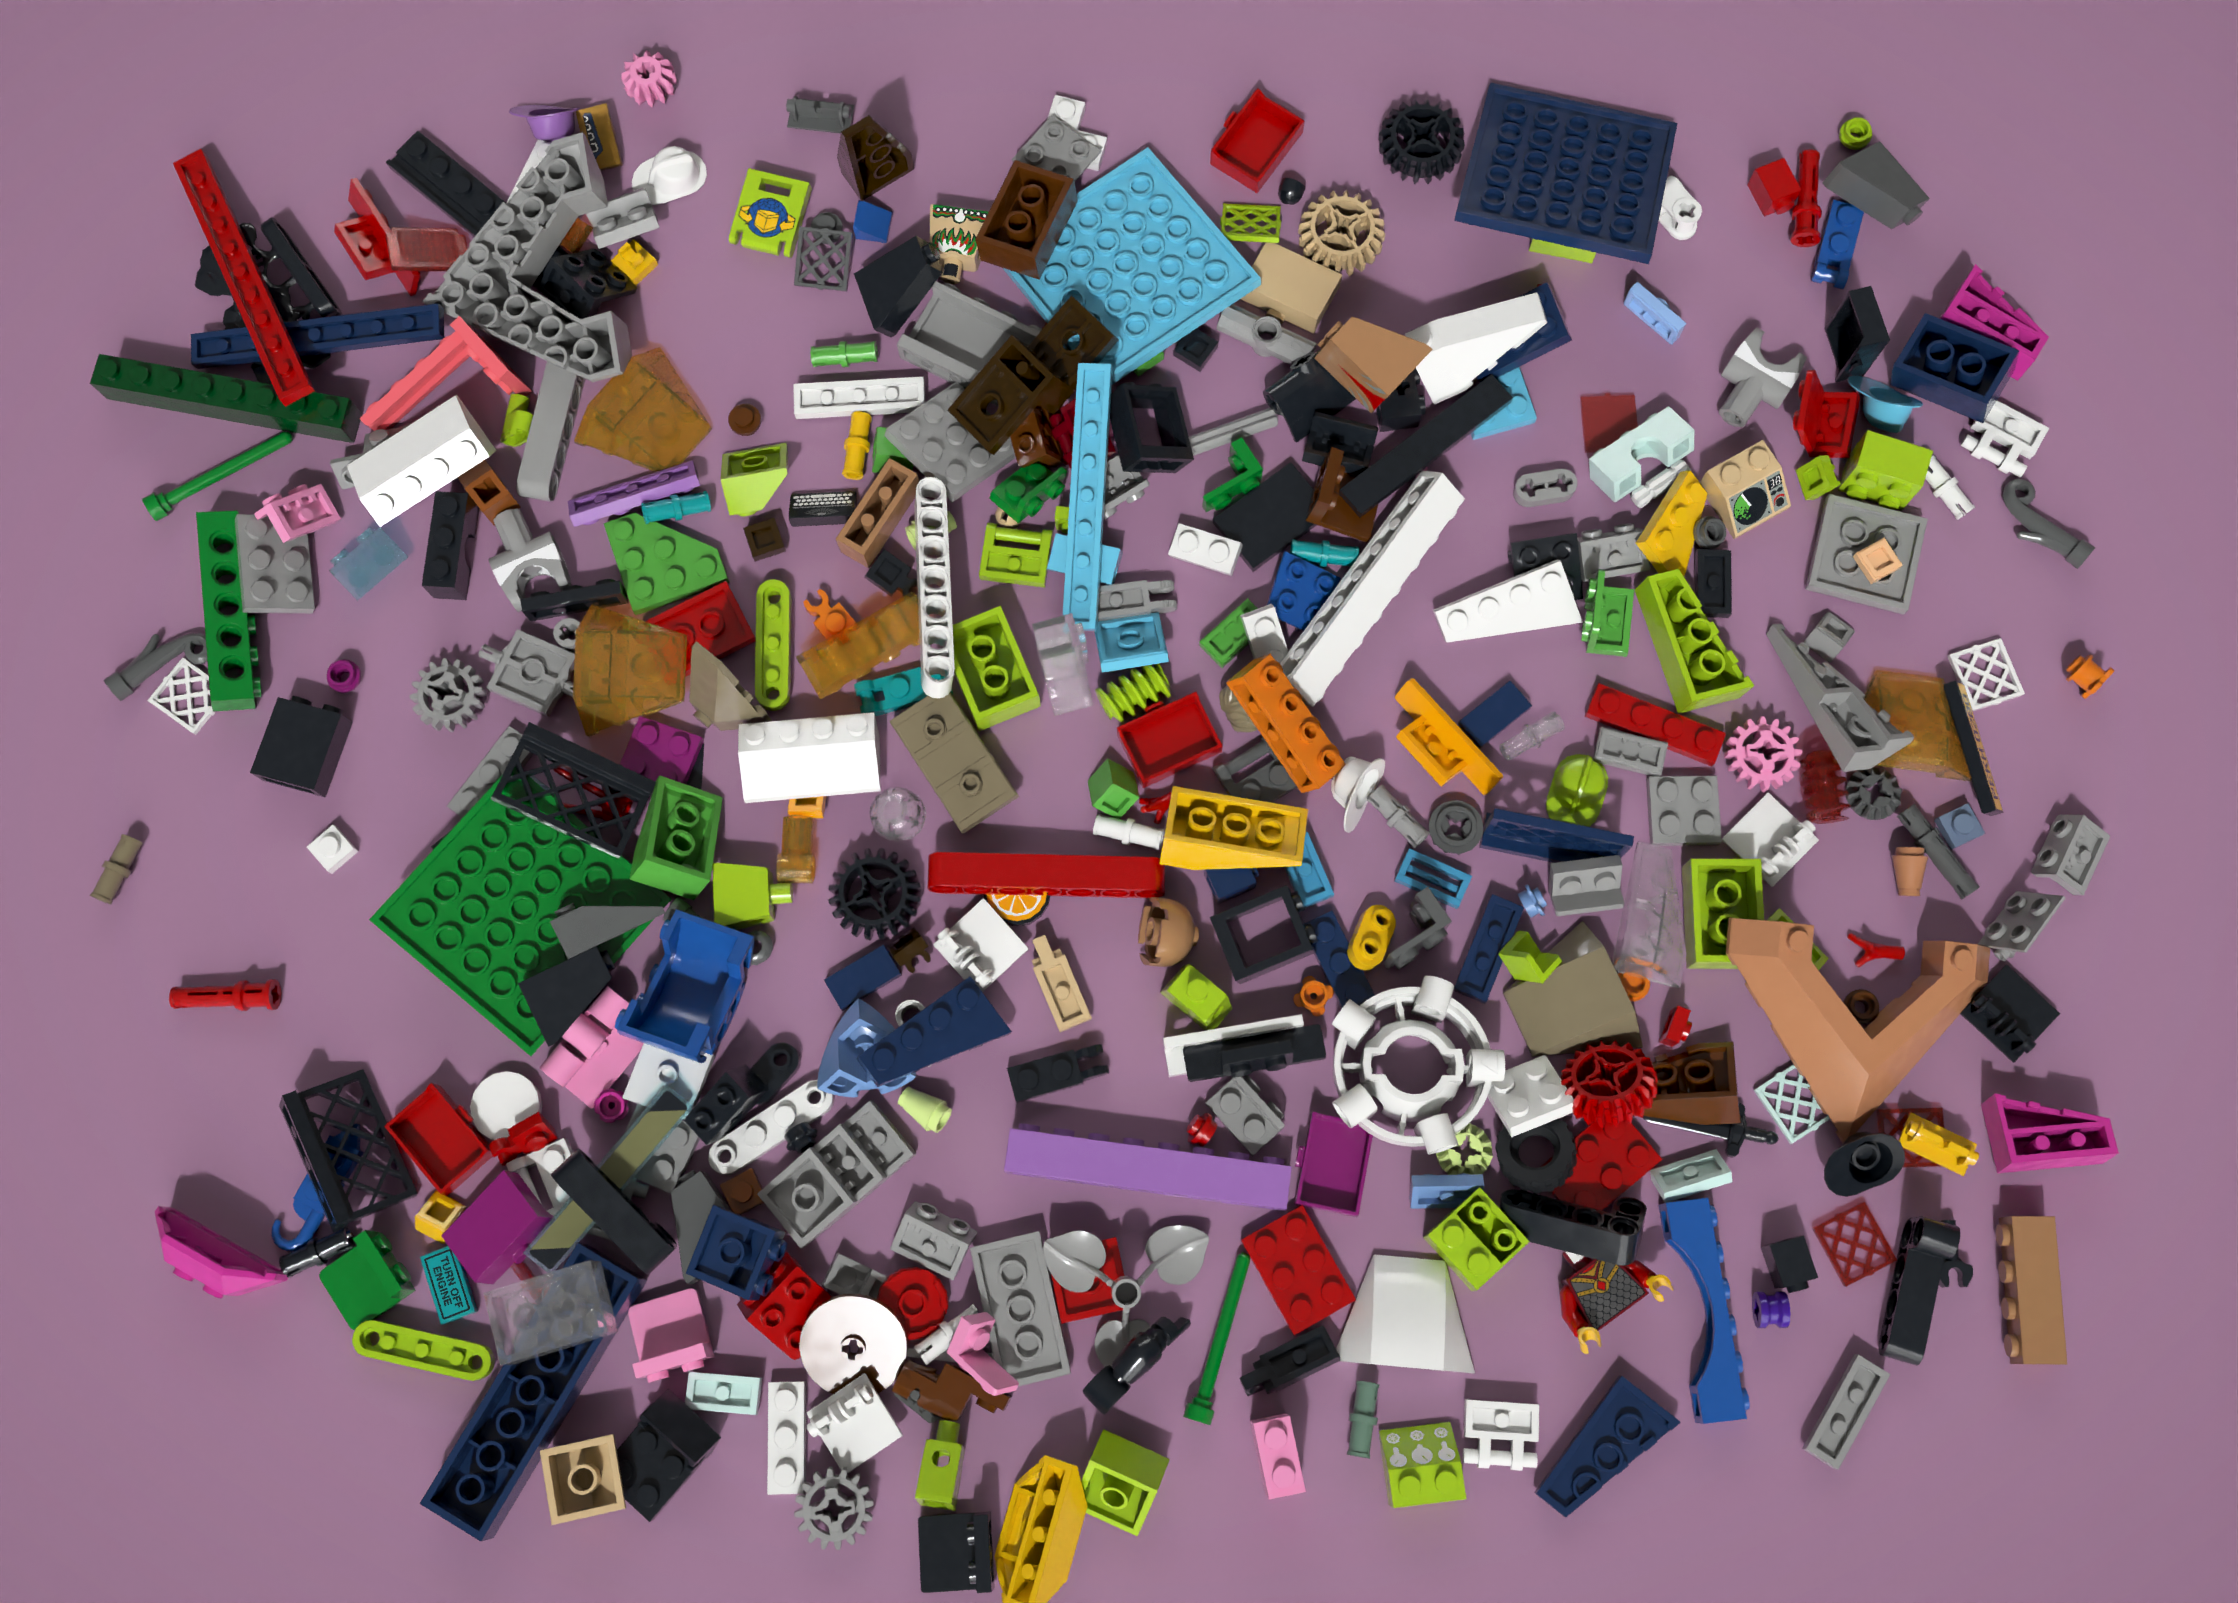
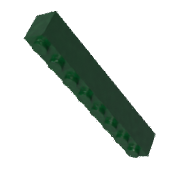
M99 354L90 384L109 400L349 443L355 442L361 421L359 418L362 417V412L350 398L312 392L285 407L279 400L272 384Z

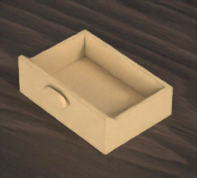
M1265 243L1252 265V268L1261 277V285L1242 297L1241 300L1266 311V316L1274 317L1280 324L1285 320L1314 334L1340 288L1342 274L1276 243Z

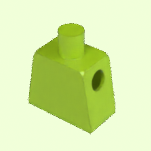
M713 863L714 923L734 930H740L772 922L775 920L774 904L793 903L792 883L774 884L773 873L769 868L727 863Z
M1190 964L1182 966L1160 992L1205 1031L1216 1029L1233 1009L1228 996Z
M939 1420L936 1440L926 1439L915 1499L920 1506L956 1511L965 1455L963 1445L957 1443L960 1430L959 1423ZM949 1456V1463L943 1467L936 1466L939 1457Z

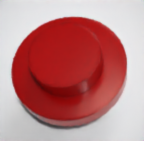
M1206 1112L1202 1116L1197 1114L1189 1123L1186 1132L1189 1133L1188 1142L1192 1145L1197 1143L1203 1147L1215 1133L1218 1123L1212 1120L1213 1116L1210 1113Z

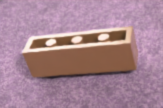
M2008 1216L1999 1218L1995 1236L1997 1244L2001 1246L2002 1261L1999 1262L1998 1274L2001 1282L2004 1283L2005 1297L2001 1302V1311L2004 1319H2007L2008 1334L2004 1338V1348L2006 1355L2010 1357V1364L2068 1365L2055 1216Z

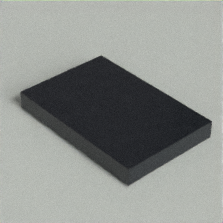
M1290 462L1213 518V524L1225 538L1242 543L1243 546L1239 556L1254 572L1290 546L1292 539L1298 540L1317 526L1306 521L1314 489Z

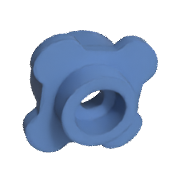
M1526 884V889L1518 893L1524 908L1530 918L1539 913L1544 916L1545 913L1542 908L1547 906V903L1538 887L1532 890Z

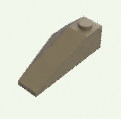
M696 641L692 646L689 697V702L696 710L693 716L707 728L713 724L720 731L739 729V724L772 721L759 704L754 706L750 703L754 697L739 684V680L723 662Z

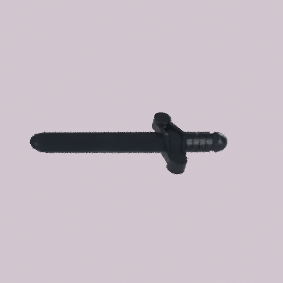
M1739 1103L1740 1123L1701 1125L1643 1116L1644 1120L1651 1123L1727 1139L1725 1153L1730 1158H1734L1739 1154L1744 1139L1759 1143L1765 1142L1768 1145L1776 1144L1779 1140L1778 1135L1773 1131L1747 1126L1745 1106Z

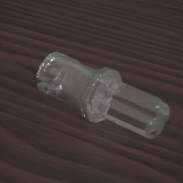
M1552 711L1531 725L1525 724L1522 732L1499 746L1500 752L1506 760H1511L1532 747L1538 749L1546 739L1565 729L1564 722L1558 714L1556 715L1555 711Z

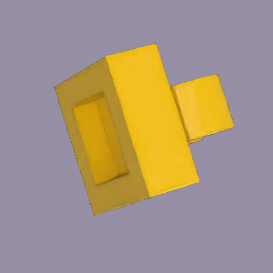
M634 239L630 243L626 242L618 250V254L611 260L612 264L619 271L625 273L628 279L635 285L640 283L658 266L656 259Z

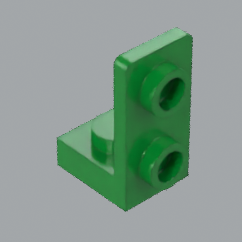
M1242 437L1231 443L1230 457H1228L1230 466L1238 476L1203 496L1202 507L1205 512L1212 509L1220 510L1226 507L1234 496L1241 492L1248 494L1260 485L1263 468Z

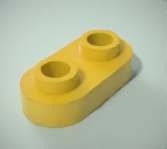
M1378 904L1372 905L1361 914L1347 948V955L1352 965L1360 970L1373 969L1381 963L1396 927L1395 916L1387 907ZM1376 917H1379L1384 925L1379 924ZM1365 945L1372 949V954L1366 951Z

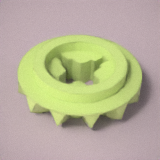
M1469 1123L1455 1135L1459 1144L1457 1146H1461L1467 1136L1469 1148L1474 1150V1152H1478L1479 1155L1468 1156L1464 1165L1461 1166V1154L1455 1152V1150L1448 1149L1436 1153L1439 1165L1448 1175H1458L1461 1173L1482 1174L1487 1170L1493 1158L1491 1140L1483 1129Z

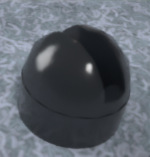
M1282 178L1278 189L1279 199L1284 204L1294 205L1300 201L1306 187L1297 180Z

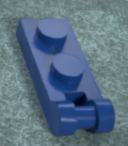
M1838 200L1832 201L1811 281L1820 284L1822 281L1833 283L1835 288L1844 289L1849 277V269L1864 214L1862 210L1849 203ZM1827 265L1836 267L1837 271L1827 268Z

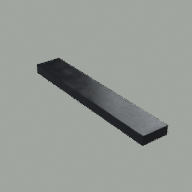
M1491 374L1339 490V495L1361 518L1512 402L1513 397Z

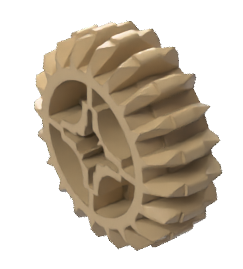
M1347 189L1339 197L1333 190L1330 193L1329 199L1321 194L1318 197V204L1311 202L1308 205V212H1304L1301 216L1302 223L1299 225L1298 234L1300 235L1299 245L1304 248V257H1312V261L1334 269L1338 273H1341V270H1346L1349 277L1353 274L1354 267L1362 272L1365 269L1366 263L1371 265L1374 263L1376 255H1379L1382 251V242L1385 240V233L1383 231L1385 223L1384 219H1379V208L1371 209L1372 202L1370 199L1362 203L1360 201V193L1356 194L1354 198L1349 197ZM1323 221H1326L1327 229L1324 230L1323 235L1318 237L1316 229ZM1365 230L1367 239L1358 247L1356 237L1359 236V232Z

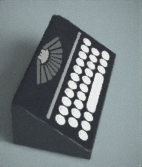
M857 492L791 494L789 505L790 524L792 527L846 524L857 507Z

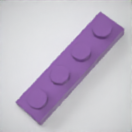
M692 460L569 500V517L574 527L582 524L591 525L598 522L600 518L612 514H625L644 502L659 501L672 494L689 493L695 487L700 486L697 469Z

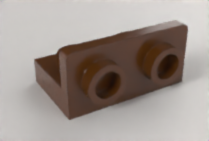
M1039 405L1036 406L1010 436L1017 463L1023 468L1037 461L1053 468L1064 463L1059 441L1054 440L1051 430L1053 427L1049 420L1051 414Z

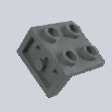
M1428 887L1418 892L1409 906L1412 910L1409 913L1411 920L1419 930L1424 928L1425 931L1388 955L1384 962L1387 970L1393 966H1396L1398 970L1402 969L1416 959L1415 956L1419 954V949L1424 947L1426 951H1429L1444 940L1443 938L1448 935L1446 929L1452 921Z

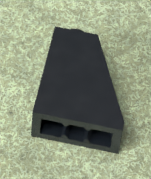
M914 236L854 273L875 331L888 337L895 336L931 289L934 282L943 273L938 261L940 260V253L932 242H927L918 236Z
M598 946L518 983L548 1047L555 1044L613 978L610 971L615 969V966L607 950L600 952Z

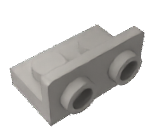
M644 188L608 200L607 208L586 214L598 249L660 228L657 216Z
M1633 523L1616 525L1614 526V531L1602 533L1601 529L1581 532L1582 537L1577 538L1581 580L1587 582L1590 578H1596L1598 569L1605 570V578L1649 571V560L1636 545V541L1643 530L1635 528Z
M2058 815L2051 825L2050 832L2041 851L2037 855V860L2031 873L2036 877H2049L2072 895H2084L2110 839V835L2085 815Z
M1614 855L1551 863L1548 892L1556 916L1623 908L1624 899L1620 889L1623 864L1620 856Z
M1248 1075L1244 1078L1232 1077L1205 1104L1253 1157L1284 1128L1285 1125L1281 1120L1285 1116L1272 1101L1266 1105L1257 1095L1261 1091L1260 1088Z
M915 1201L904 1214L890 1250L954 1280L969 1246L977 1235V1231L970 1228V1225L961 1219L950 1218L938 1212V1209L931 1204Z

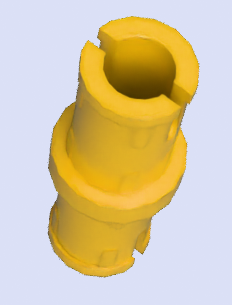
M856 411L851 414L849 436L844 440L846 455L842 475L851 480L863 478L865 456L870 451L868 436L872 417L865 412Z

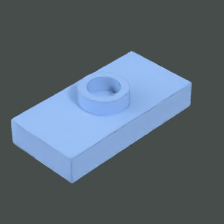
M1636 282L1630 288L1624 305L1669 344H1673L1680 337L1687 323L1670 310L1666 301L1656 298L1639 282Z

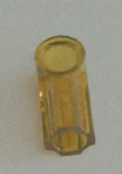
M803 815L783 817L781 853H778L776 865L778 883H814L815 856L812 853L814 819L812 817Z

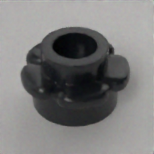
M808 1122L800 1123L791 1128L784 1136L788 1143L786 1146L787 1150L797 1151L798 1154H801L808 1148L813 1147L816 1144L817 1129L812 1128Z

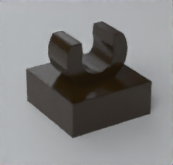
M914 927L886 947L899 966L904 965L911 973L916 972L911 963L916 955H921L927 963L931 961L929 953L925 950L929 946Z

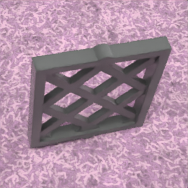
M799 226L794 286L847 292L853 233L829 230L828 228L819 229ZM807 233H821L822 237L813 243L807 236ZM831 234L842 235L844 239L835 246L829 236ZM803 238L810 245L804 252H802ZM826 240L832 249L823 256L817 246ZM847 243L846 256L844 257L839 249ZM814 250L820 259L811 266L805 259V256ZM836 252L842 262L833 268L826 259ZM802 260L808 269L800 275ZM824 263L830 272L823 278H820L814 269ZM844 266V276L842 280L840 276L837 274V271ZM812 273L818 282L815 284L804 283L802 279ZM834 275L840 284L837 287L827 286L824 282Z

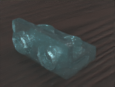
M369 527L355 539L360 545L350 553L343 549L330 561L334 565L329 570L330 573L357 601L408 558L381 527L376 531Z

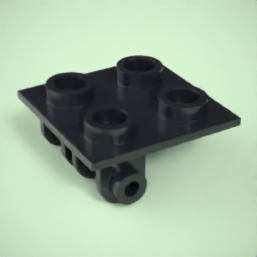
M1577 533L1510 542L1511 551H1508L1507 556L1509 564L1513 565L1514 577L1558 559L1562 563L1574 599H1583Z
M2005 965L1960 1013L2013 1063L2024 1052L2027 1054L2036 1046L2034 1041L2060 1015L2052 1005L2008 965Z

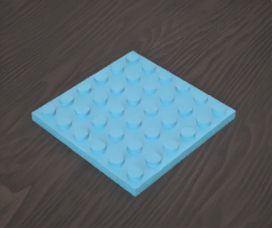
M1148 147L1077 193L1078 202L1040 280L1003 268L1047 323L1072 295L1119 339L1099 362L1112 365V385L1261 285V277ZM1074 335L1068 340L1067 348L1070 351L1078 347L1080 343L1079 335Z

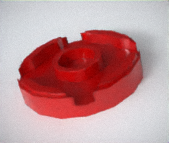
M915 1266L901 1268L890 1274L880 1286L876 1298L890 1307L899 1317L906 1331L907 1340L922 1339L935 1332L943 1321L948 1309L947 1291L941 1280L930 1271Z

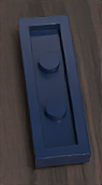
M1494 894L1490 896L1453 991L1484 1004L1487 1002L1503 962L1498 953L1513 937L1524 910L1523 906Z
M1333 911L1304 923L1305 925L1311 923L1319 941L1313 944L1316 950L1314 955L1329 985L1333 988L1334 995L1341 1009L1349 999L1360 1006L1366 1000L1375 996L1363 970L1353 966L1348 958L1347 948L1349 943Z

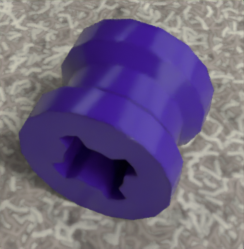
M1776 1291L1774 1295L1754 1292L1752 1313L1757 1328H1766L1769 1324H1775L1779 1328H1788L1791 1313L1786 1292Z

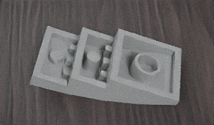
M869 1100L845 1123L839 1124L814 1147L808 1148L758 1193V1196L802 1249L870 1195L917 1153L874 1100Z

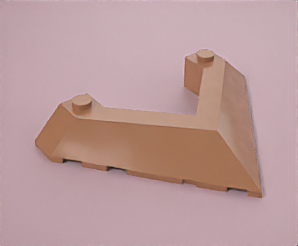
M1729 918L1726 955L1732 965H1736L1746 981L1744 983L1758 1007L1763 1008L1772 1024L1770 1026L1799 1074L1807 1080L1810 1085L1808 1088L1824 1114H1828L1837 1129L1836 1134L1842 1144L1849 1136L1855 1134L1988 983L1989 947L1954 941H1923L1920 976L1911 983L1912 987L1899 998H1894L1876 1015L1877 1018L1863 1029L1811 961L1814 925Z

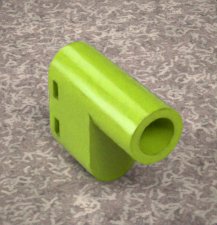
M510 395L500 441L505 445L517 447L527 442L533 414L527 412L530 399L524 395Z

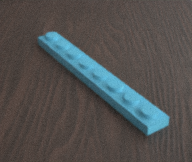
M1078 363L1062 628L1064 630L1097 631L1113 371L1111 364Z

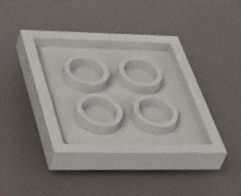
M955 382L886 428L885 437L925 477L938 478L945 484L946 495L951 502L957 500L1016 458L1010 438L993 455L947 411L965 390L958 382Z
M1829 494L1825 499L1805 589L1904 615L1909 610L1928 519ZM1885 538L1903 566L1897 571L1870 584L1853 556L1858 551Z

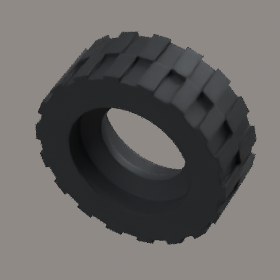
M1558 1118L1514 1137L1510 1136L1503 1125L1504 1128L1497 1135L1498 1142L1495 1145V1150L1503 1175L1509 1179L1510 1184L1514 1187L1517 1186L1522 1191L1541 1194L1544 1191H1554V1188L1558 1186L1561 1187L1565 1184V1180L1572 1176L1574 1173L1573 1168L1577 1164V1150L1573 1134L1569 1131L1568 1125ZM1531 1136L1547 1138L1554 1147L1552 1160L1547 1165L1539 1168L1525 1165L1519 1157V1147L1525 1139Z

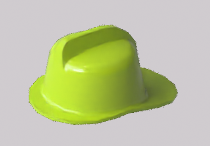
M1575 754L1563 759L1555 770L1547 795L1546 809L1549 818L1590 827L1595 823L1600 814L1608 788V775L1605 767L1593 761V757L1584 754Z

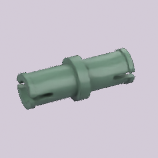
M1356 1381L1353 1413H1349L1348 1420L1352 1422L1347 1455L1370 1459L1373 1425L1377 1426L1378 1418L1375 1417V1409L1380 1384Z

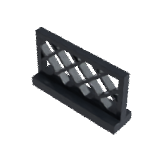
M529 722L491 800L619 859L656 782ZM525 749L537 755L542 767L524 772L519 760L523 750ZM546 760L552 762V764L547 765ZM514 767H516L518 774L510 776ZM563 767L570 771L574 782L556 787L550 770ZM544 772L550 789L532 794L527 777ZM578 775L584 777V779L579 780ZM521 779L527 796L514 800L501 793L507 783ZM590 782L601 785L605 797L588 802L582 785ZM576 787L582 804L565 809L559 792ZM610 790L616 793L611 795ZM553 794L559 812L549 815L540 812L535 800ZM627 797L638 803L633 813L620 817L614 800ZM529 802L531 807L525 805L524 803ZM608 802L614 819L597 824L590 807ZM585 809L591 827L582 830L572 827L567 815ZM562 817L563 822L557 820L556 818ZM630 820L625 829L622 822ZM616 824L621 835L618 846L615 847L604 842L599 830ZM594 832L595 837L589 835L588 833Z
M364 1069L299 1093L295 1090L282 1095L279 1104L280 1110L333 1232L347 1227L351 1222L417 1196L418 1193L395 1140L384 1127L387 1122ZM356 1081L359 1082L364 1093L359 1104L339 1096L343 1086ZM334 1089H337L336 1094H332L329 1092ZM315 1096H321L332 1102L324 1117L311 1112L306 1100ZM365 1099L367 1100L369 1107L363 1106ZM335 1103L356 1110L349 1126L329 1118ZM359 1112L374 1117L377 1126L373 1135L353 1128ZM315 1121L321 1122L319 1130L316 1126ZM325 1125L345 1132L338 1148L323 1142L321 1133ZM379 1130L381 1132L383 1139L377 1137V1133ZM349 1134L369 1141L363 1157L342 1150ZM373 1143L388 1148L391 1157L386 1166L366 1159ZM328 1152L335 1154L332 1161ZM339 1156L359 1163L352 1180L337 1174L334 1166ZM392 1161L394 1162L397 1170L390 1168ZM363 1165L383 1172L376 1189L356 1181ZM388 1174L401 1179L406 1191L393 1196L380 1191V1188ZM342 1184L349 1186L346 1193L344 1191ZM352 1188L373 1195L367 1207L353 1212L348 1200ZM376 1197L384 1199L382 1201L374 1203Z

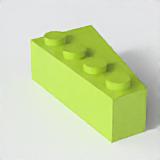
M1675 569L1647 576L1635 589V593L1678 714L1738 699L1752 689L1754 684L1749 676L1745 677L1736 664L1739 662L1732 650H1727L1717 635L1719 633L1718 628L1713 621H1708L1701 610V602L1681 571Z

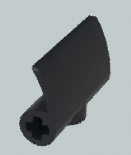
M1321 349L1316 353L1306 354L1296 360L1290 366L1291 371L1263 391V396L1269 407L1276 414L1284 417L1294 442H1299L1310 433L1315 412L1334 416L1356 400L1315 359Z

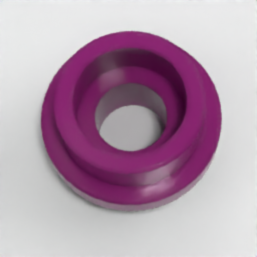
M350 660L335 661L327 670L329 686L340 693L354 690L361 681L360 668ZM349 672V678L346 681L341 682V676L344 673Z

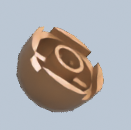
M1151 897L1149 900L1153 904L1152 906L1144 907L1139 925L1138 943L1143 944L1145 942L1146 954L1139 953L1140 959L1144 965L1168 967L1176 965L1185 959L1190 953L1192 946L1197 945L1199 929L1197 926H1194L1193 917L1186 906L1171 899Z

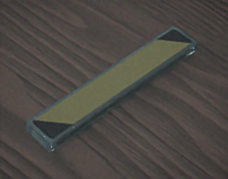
M666 1084L597 1166L623 1191L694 1106ZM569 1197L523 1251V1254L548 1274L552 1275L576 1247L577 1243L593 1227L595 1222Z

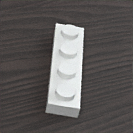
M924 377L793 384L794 415L796 419L851 416L856 411L865 412L870 415L910 413L925 403Z

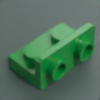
M1037 461L1025 468L1021 467L991 491L989 499L1013 520L1020 523L1028 515L1030 517L1035 516L1049 498L1054 500L1062 493L1065 488L1063 481L1067 470L1060 467L1053 473L1040 461Z

